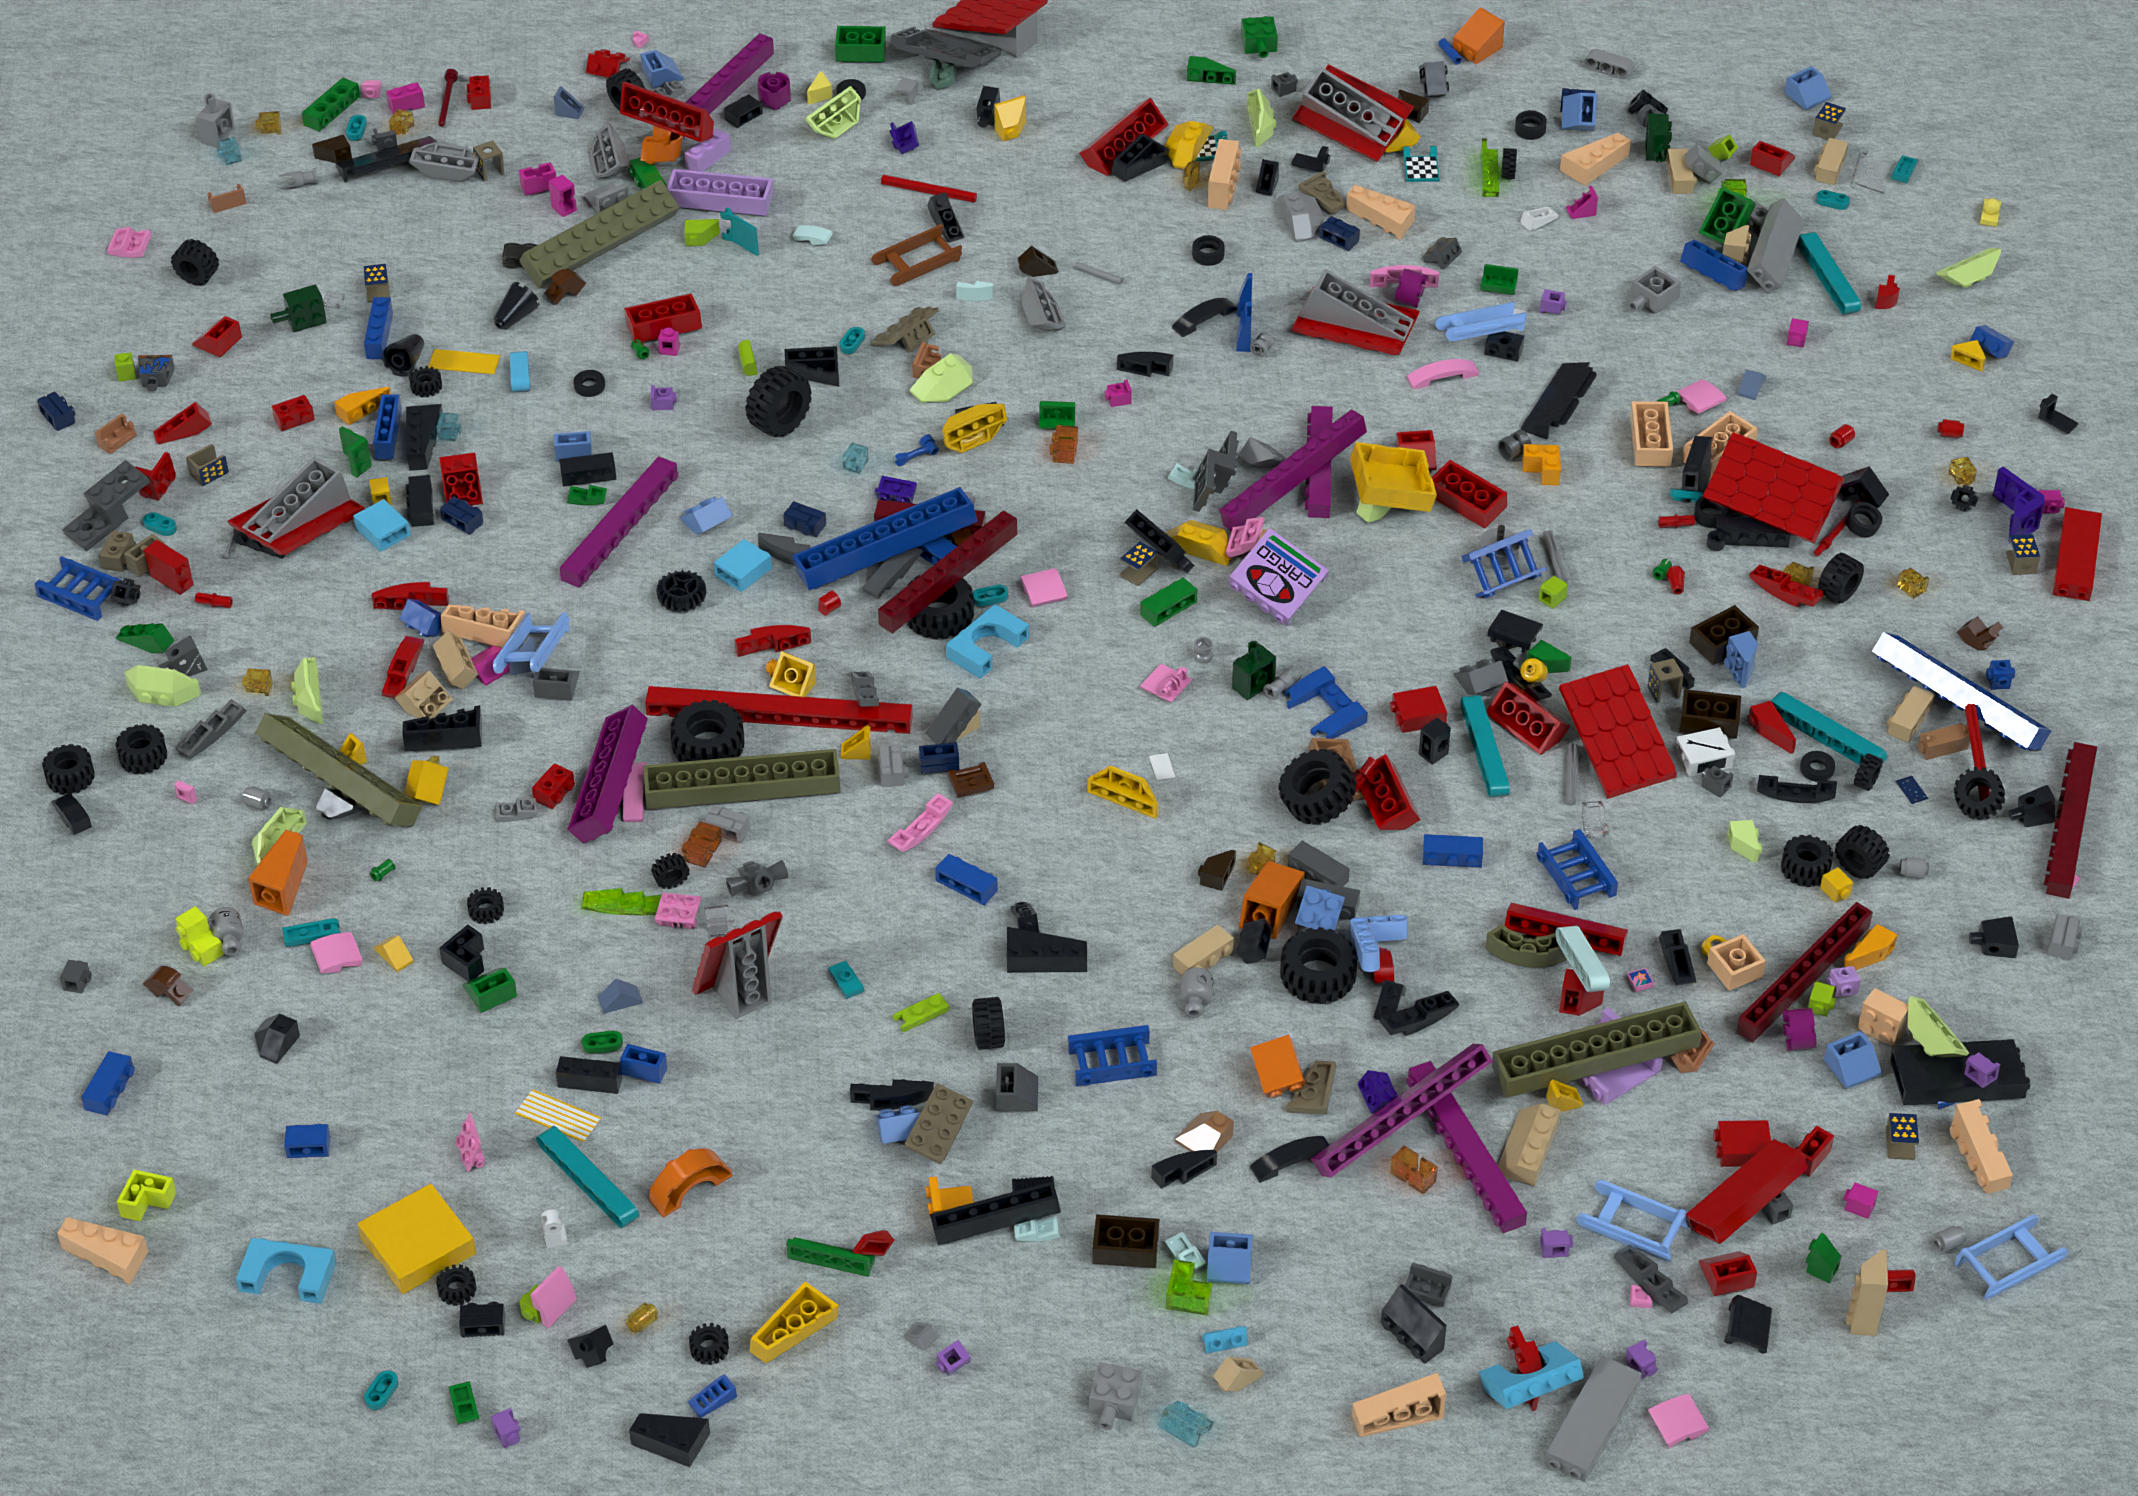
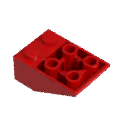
M475 452L439 457L446 502L448 503L454 496L460 500L464 499L470 506L483 504Z

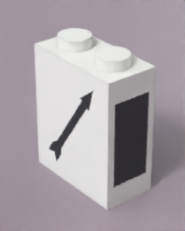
M1720 727L1678 736L1676 739L1675 751L1689 777L1700 775L1706 768L1711 769L1714 765L1721 770L1732 768L1735 751L1728 744V738L1723 734Z

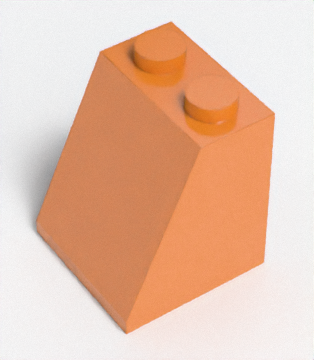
M1481 7L1478 8L1453 37V48L1461 56L1478 64L1503 48L1505 21Z
M1289 1034L1250 1047L1266 1097L1277 1098L1283 1095L1282 1092L1288 1090L1295 1092L1302 1089L1303 1085H1306L1296 1047Z

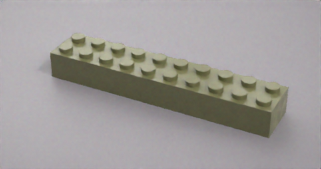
M659 180L524 252L519 262L539 289L554 281L551 276L562 269L573 271L675 216L680 206L662 180Z
M264 713L255 734L261 737L262 742L269 745L272 744L275 746L274 749L288 755L287 758L289 760L300 763L301 768L306 771H312L315 773L314 776L316 778L327 781L329 787L336 790L339 789L342 792L341 795L355 800L356 805L367 808L369 814L382 818L384 824L388 826H393L394 824L403 828L405 826H414L423 807L421 804L289 716Z
M837 749L643 765L647 809L841 793Z
M1684 1001L1493 1051L1492 1068L1506 1098L1546 1088L1552 1079L1565 1083L1700 1047L1702 1031L1687 1002Z

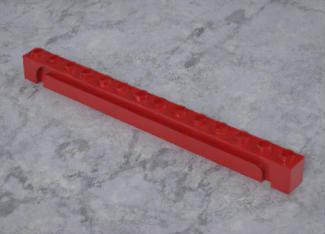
M649 686L645 700L646 715L662 716V713L669 714V717H674L679 711L681 712L683 707L686 705L690 706L693 702L699 703L701 700L712 702V700H717L718 703L724 702L729 707H733L740 714L742 721L747 723L861 730L868 725L870 731L888 732V729H893L895 733L910 734L913 720L912 704L879 702V706H859L857 700Z

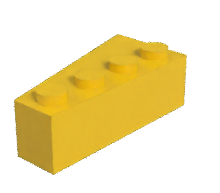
M805 1281L751 1337L749 1352L767 1364L836 1320L839 1305Z

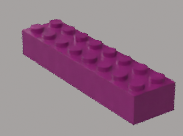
M633 704L607 716L604 720L567 829L583 844L590 840H595L603 834H608L613 829L614 819L618 814L617 810L623 799L622 795L627 786V780L632 771V765L637 756L636 753L641 744V738L648 720Z

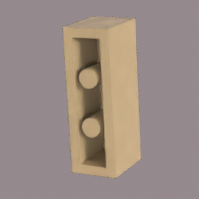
M1829 138L1827 144H1823L1822 154L1819 155L1818 164L1815 165L1814 174H1816L1815 181L1832 185L1836 184L1847 155L1849 142Z
M1688 148L1667 150L1666 164L1673 194H1693V189L1697 185V178L1694 176V172L1687 167L1685 153L1688 152Z
M447 631L433 645L436 651L435 655L442 664L441 668L446 673L449 684L464 689L478 675L461 637Z
M1913 686L1910 692L1907 691L1904 695L1903 703L1897 705L1895 715H1891L1888 719V735L1909 743L1932 709L1935 694Z
M1217 924L1173 954V968L1183 976V973L1190 968L1199 967L1207 969L1213 967L1219 960L1233 952L1234 938Z

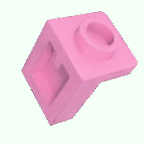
M369 80L361 84L363 98H380L381 81Z

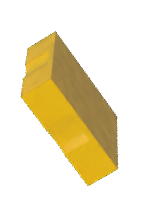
M1355 442L1350 462L1362 504L1431 512L1437 494L1433 479L1429 474V465L1424 450Z
M431 1183L357 1223L360 1239L372 1255L381 1262L386 1269L387 1275L402 1295L428 1281L441 1270H445V1267L452 1268V1265H457L477 1254L474 1238Z

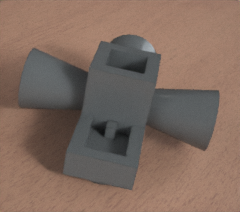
M783 860L768 868L757 862L749 861L744 863L743 867L738 868L740 877L726 878V885L732 897L747 888L749 893L755 896L772 890L774 880L788 879V872Z

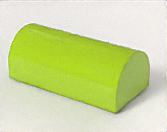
M743 340L737 347L743 373L747 376L758 375L750 340Z

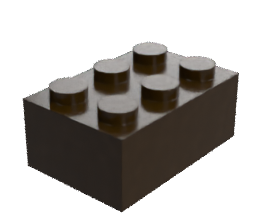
M1733 605L1691 627L1689 643L1712 665H1715L1726 658V646L1730 636L1750 631L1757 641L1759 626L1736 605Z
M1684 689L1679 732L1692 734L1720 727L1727 738L1737 739L1742 696Z
M1096 1214L1092 1264L1156 1268L1160 1219Z

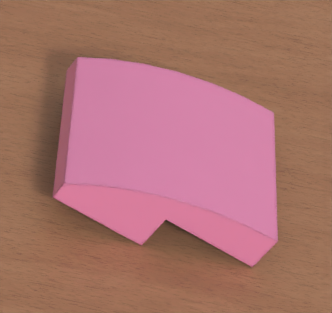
M131 227L116 229L107 253L119 257H143L152 234L150 230L134 232Z
M1703 379L1676 391L1680 395V401L1687 403L1688 410L1699 414L1726 401V396L1718 388Z
M1264 517L1247 519L1245 525L1233 527L1226 549L1228 558L1246 553L1257 544L1264 524Z
M1056 568L1020 577L1031 607L1066 600L1068 597Z
M352 932L325 936L310 943L321 973H337L341 971L342 967L361 966L363 960Z
M560 1266L530 1294L533 1308L540 1311L542 1324L547 1328H550L577 1300L574 1288L567 1274Z
M1690 1394L1669 1399L1648 1409L1669 1448L1688 1437L1690 1440H1693L1710 1430Z

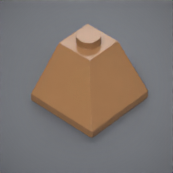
M1219 1111L1200 1113L1175 1138V1142L1189 1151L1216 1150L1218 1152L1233 1137L1234 1121Z

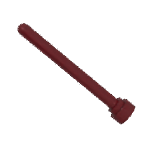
M447 69L445 71L444 78L447 83L438 122L441 127L445 125L453 83L458 79V72L455 69Z

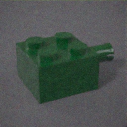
M1648 113L1645 137L1646 161L1666 162L1667 150L1670 149L1668 144L1672 140V132H1669L1671 131L1672 121H1669V114Z
M316 284L283 293L285 310L270 314L273 324L288 320L293 332L327 323L323 298Z
M1250 641L1248 643V653L1233 662L1232 689L1247 701L1262 692L1266 684H1271L1274 681L1276 656L1257 641Z

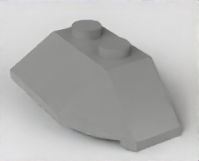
M609 123L596 132V140L590 154L596 178L617 175L629 166L625 146Z
M434 142L420 148H414L409 162L429 177L461 182L475 174L479 158L468 147Z
M1300 192L1279 196L1278 202L1295 242L1312 240L1324 222V217L1316 198Z
M1028 277L1022 305L1030 326L1042 330L1064 328L1065 322L1059 306L1051 293L1044 288V283Z

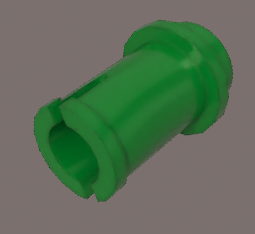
M636 339L635 341L638 344L633 341L631 347L639 359L645 360L649 357L650 351L639 339Z
M1671 391L1669 395L1658 399L1657 402H1668L1669 407L1673 404L1677 405L1681 398L1678 392Z
M1662 559L1658 567L1653 569V577L1656 580L1665 579L1668 569L1672 567L1670 560L1665 564L1668 559Z
M387 859L378 867H373L370 871L371 878L376 882L383 880L385 875L396 869L395 864L391 859Z

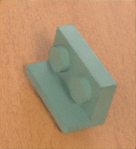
M934 58L929 80L936 90L954 85L958 68L954 66V63H940L939 59Z

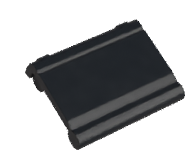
M1501 609L1489 627L1487 636L1490 637V641L1493 643L1497 639L1522 648L1521 652L1526 654L1527 650H1530L1531 643L1539 631L1542 630L1543 624Z
M1742 1295L1734 1296L1729 1304V1324L1724 1342L1732 1344L1737 1340L1759 1349L1758 1351L1762 1354L1767 1353L1772 1308Z

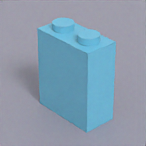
M384 499L353 515L355 528L380 552L410 536L409 522Z
M745 539L714 562L715 576L740 592H743L772 569L771 555Z

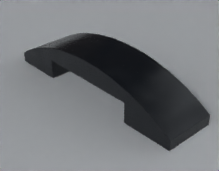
M1214 298L1205 301L1182 315L1172 325V329L1181 337H1185L1195 332L1198 324L1218 314L1224 317L1236 311L1237 306L1227 298Z
M1505 646L1491 649L1492 659L1502 661L1509 683L1515 684L1535 700H1542L1552 696L1541 682L1533 684L1523 679L1520 670L1513 664L1516 657Z
M1759 775L1757 792L1765 796L1794 803L1828 801L1836 797L1837 781L1817 780V785L1778 782V776Z
M1310 1136L1297 1139L1266 1153L1252 1163L1250 1169L1259 1183L1278 1176V1171L1314 1157L1330 1145L1324 1136Z

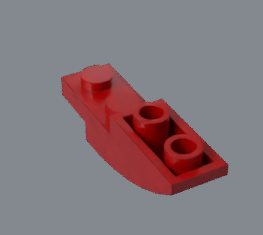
M1759 564L1749 574V577L1762 589L1795 607H1799L1802 603L1814 607L1823 598V591L1791 581V574Z
M430 582L398 584L380 589L371 595L374 609L403 610L408 599L419 600L430 606L449 605L448 588L431 587Z
M771 625L750 629V635L734 639L735 651L737 656L741 657L774 648L775 652L803 646L811 643V630L809 627L797 625Z
M407 635L404 637L388 668L382 696L395 699L406 687L410 673H413L425 642L424 639Z
M1518 1325L1510 1327L1507 1344L1509 1349H1513L1515 1353V1361L1518 1366L1516 1374H1529L1541 1370V1359L1535 1341L1526 1342ZM1540 1396L1525 1402L1529 1404L1532 1411L1537 1410Z

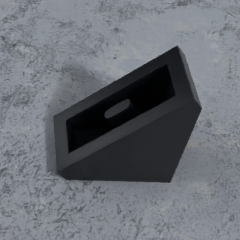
M1262 159L1255 192L1272 196L1279 180V162Z

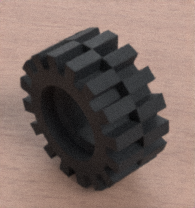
M1503 148L1501 178L1515 179L1517 149Z
M421 366L419 370L416 368L409 375L410 388L416 396L420 394V397L423 398L426 395V398H428L429 395L435 396V393L438 394L439 390L442 389L441 373L437 368L434 370L432 366L430 369L428 366H425V368Z
M1867 753L1863 757L1862 762H1860L1859 768H1857L1853 784L1870 791L1879 777L1880 769L1883 766V759Z
M668 853L666 854L667 857L662 855L660 857L661 860L657 859L655 861L656 864H653L651 869L656 883L662 889L666 887L671 889L672 886L676 888L678 883L682 885V880L686 881L688 879L687 876L690 874V869L681 854L673 853L671 856Z
M482 887L481 891L476 889L474 890L475 894L471 892L470 897L467 898L470 918L472 917L474 922L477 920L479 924L482 921L484 924H487V921L494 923V919L498 921L500 919L499 916H503V897L500 892L497 893L496 889L491 891V887H487V890H484V887ZM486 903L492 904V906L488 908L479 907L480 905Z
M454 1264L452 1269H449L447 1266L445 1267V1272L441 1270L439 1272L440 1276L437 1275L438 1295L443 1302L446 1301V1304L450 1305L453 1302V1306H457V1302H460L463 1305L465 1304L464 1300L469 1302L471 1297L475 1296V1291L477 1290L473 1271L469 1270V1267L463 1268V1265L459 1264V1267L456 1268ZM456 1281H461L465 1283L462 1287L457 1289H452L448 1287L451 1283Z
M706 1323L702 1324L703 1328H700L698 1325L696 1331L692 1330L691 1336H689L691 1356L695 1357L697 1362L700 1360L701 1364H705V1361H708V1365H712V1361H715L716 1364L719 1363V1358L723 1360L725 1355L728 1354L729 1341L726 1330L724 1328L721 1329V1325L718 1324L714 1327V1323H710V1326H706ZM706 1340H714L717 1342V1344L711 1348H705L701 1346V1343Z

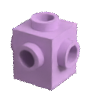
M1854 966L1831 969L1829 978H1827V984L1835 986L1833 994L1835 998L1858 994L1861 979Z

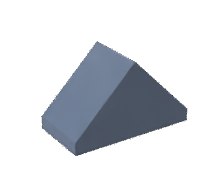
M562 86L558 88L554 95L556 116L579 119L585 107Z
M1746 369L1738 396L1755 400L1767 376Z
M529 638L517 652H536L534 639ZM530 661L508 662L510 674L512 675L532 672Z
M615 979L598 996L604 1014L643 1003L638 987L619 979Z

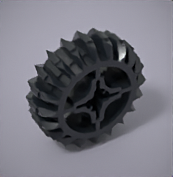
M683 569L681 572L675 570L674 573L668 572L667 576H662L656 588L657 599L661 606H665L666 610L671 609L672 612L678 610L680 613L684 610L687 612L689 609L695 610L696 606H701L707 594L706 584L702 577L698 576L697 572L691 573L690 570L684 572Z

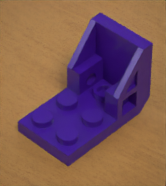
M2004 466L2001 467L1997 472L1992 496L2014 511L2010 518L2009 538L2010 535L2032 534L2040 526L2045 504L2044 495Z

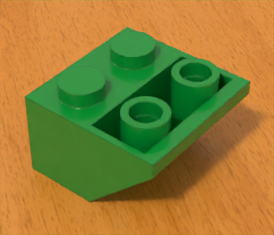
M497 968L463 984V988L481 1013L517 997L515 981L506 968Z

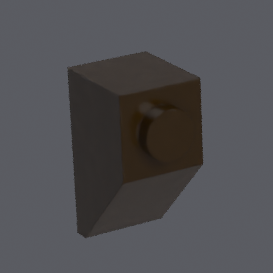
M344 134L312 144L315 159L332 163L352 159L351 147Z
M1032 245L1017 258L1021 272L1027 273L1032 277L1052 275L1059 272L1056 261Z
M1229 850L1208 857L1204 865H1200L1198 870L1200 885L1222 891L1235 866L1236 850Z

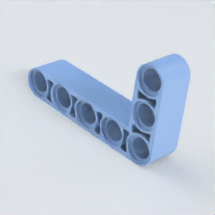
M1407 916L1358 917L1350 920L1351 942L1357 951L1358 961L1363 971L1375 972L1380 969V952L1376 941L1403 940L1408 938Z

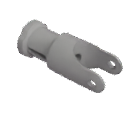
M316 168L312 171H296L278 176L290 175L295 178V182L292 185L280 187L282 189L304 186L306 183H318Z
M1294 665L1276 676L1271 684L1264 686V693L1269 699H1276L1280 692L1289 689L1302 677L1300 675L1298 678L1292 679L1288 676L1287 672Z

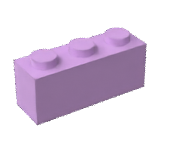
M717 128L713 131V138L694 145L684 153L685 168L690 171L703 172L731 151L730 134Z

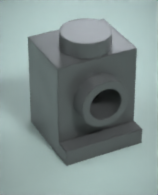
M1289 72L1278 76L1272 75L1271 89L1279 97L1296 91L1298 83L1296 75H1291Z
M1715 765L1711 769L1706 768L1701 776L1703 778L1701 787L1721 798L1732 787L1734 774L1731 772L1728 774Z

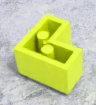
M196 906L175 918L177 924L175 929L180 936L179 944L183 950L190 952L195 962L199 961L205 967L224 955L221 941L212 935V932L209 930L207 917Z
M133 1169L117 1200L120 1216L141 1221L149 1205L169 1209L177 1194L173 1178Z

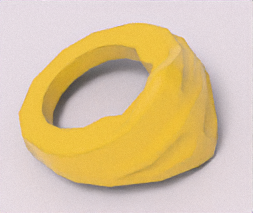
M1711 935L1703 941L1701 953L1708 957L1713 941L1723 943L1727 940L1717 935Z

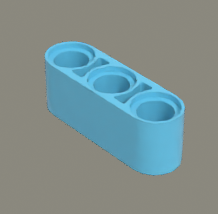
M510 352L512 392L530 390L528 352Z

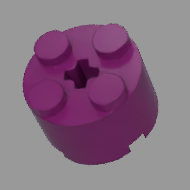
M767 72L758 78V101L762 105L770 107L772 110H778L791 101L790 80L786 74L782 72L770 74V72Z
M1404 268L1394 300L1418 308L1417 306L1420 302L1418 296L1422 297L1425 287L1422 284L1425 285L1428 275Z
M1811 1008L1783 1010L1784 1023L1787 1022L1783 1024L1784 1036L1789 1038L1786 1039L1787 1051L1816 1048L1817 1041L1813 1010Z

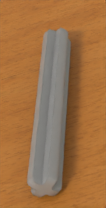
M1551 530L1544 531L1543 539L1556 577L1568 584L1569 579L1554 534Z
M1570 744L1568 749L1566 803L1572 805L1576 803L1579 757V746L1577 744Z

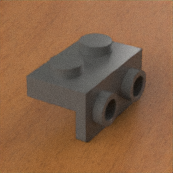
M1456 237L1439 238L1436 241L1437 243L1428 248L1427 252L1422 256L1424 262L1437 261L1440 268L1445 269L1462 253Z
M1412 1263L1410 1274L1404 1286L1419 1300L1444 1307L1451 1290L1453 1276L1444 1271Z

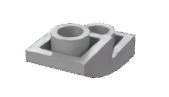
M676 80L664 82L663 88L649 89L673 99L686 92V88Z
M516 798L515 803H496L497 822L518 821L536 816L538 813L536 798Z

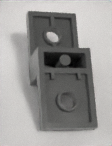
M1229 432L1219 452L1208 449L1196 470L1193 499L1194 511L1200 512L1202 507L1207 505L1209 495L1213 494V492L1221 494L1224 488L1229 486L1231 476L1236 474L1237 465H1235V462L1238 458L1236 450L1239 444L1237 432Z
M128 461L122 462L84 492L90 508L62 529L64 534L87 552L128 519L122 504L150 482L148 477Z

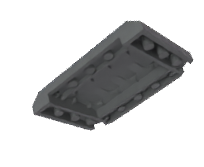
M910 27L893 33L890 40L897 49L910 52V55H923L925 59L929 60L939 59L941 63L949 64L950 62L954 63V66L961 68L964 66L973 68L1001 56L1002 51L1000 48L995 50L993 45L932 29L925 28L920 31L916 27Z

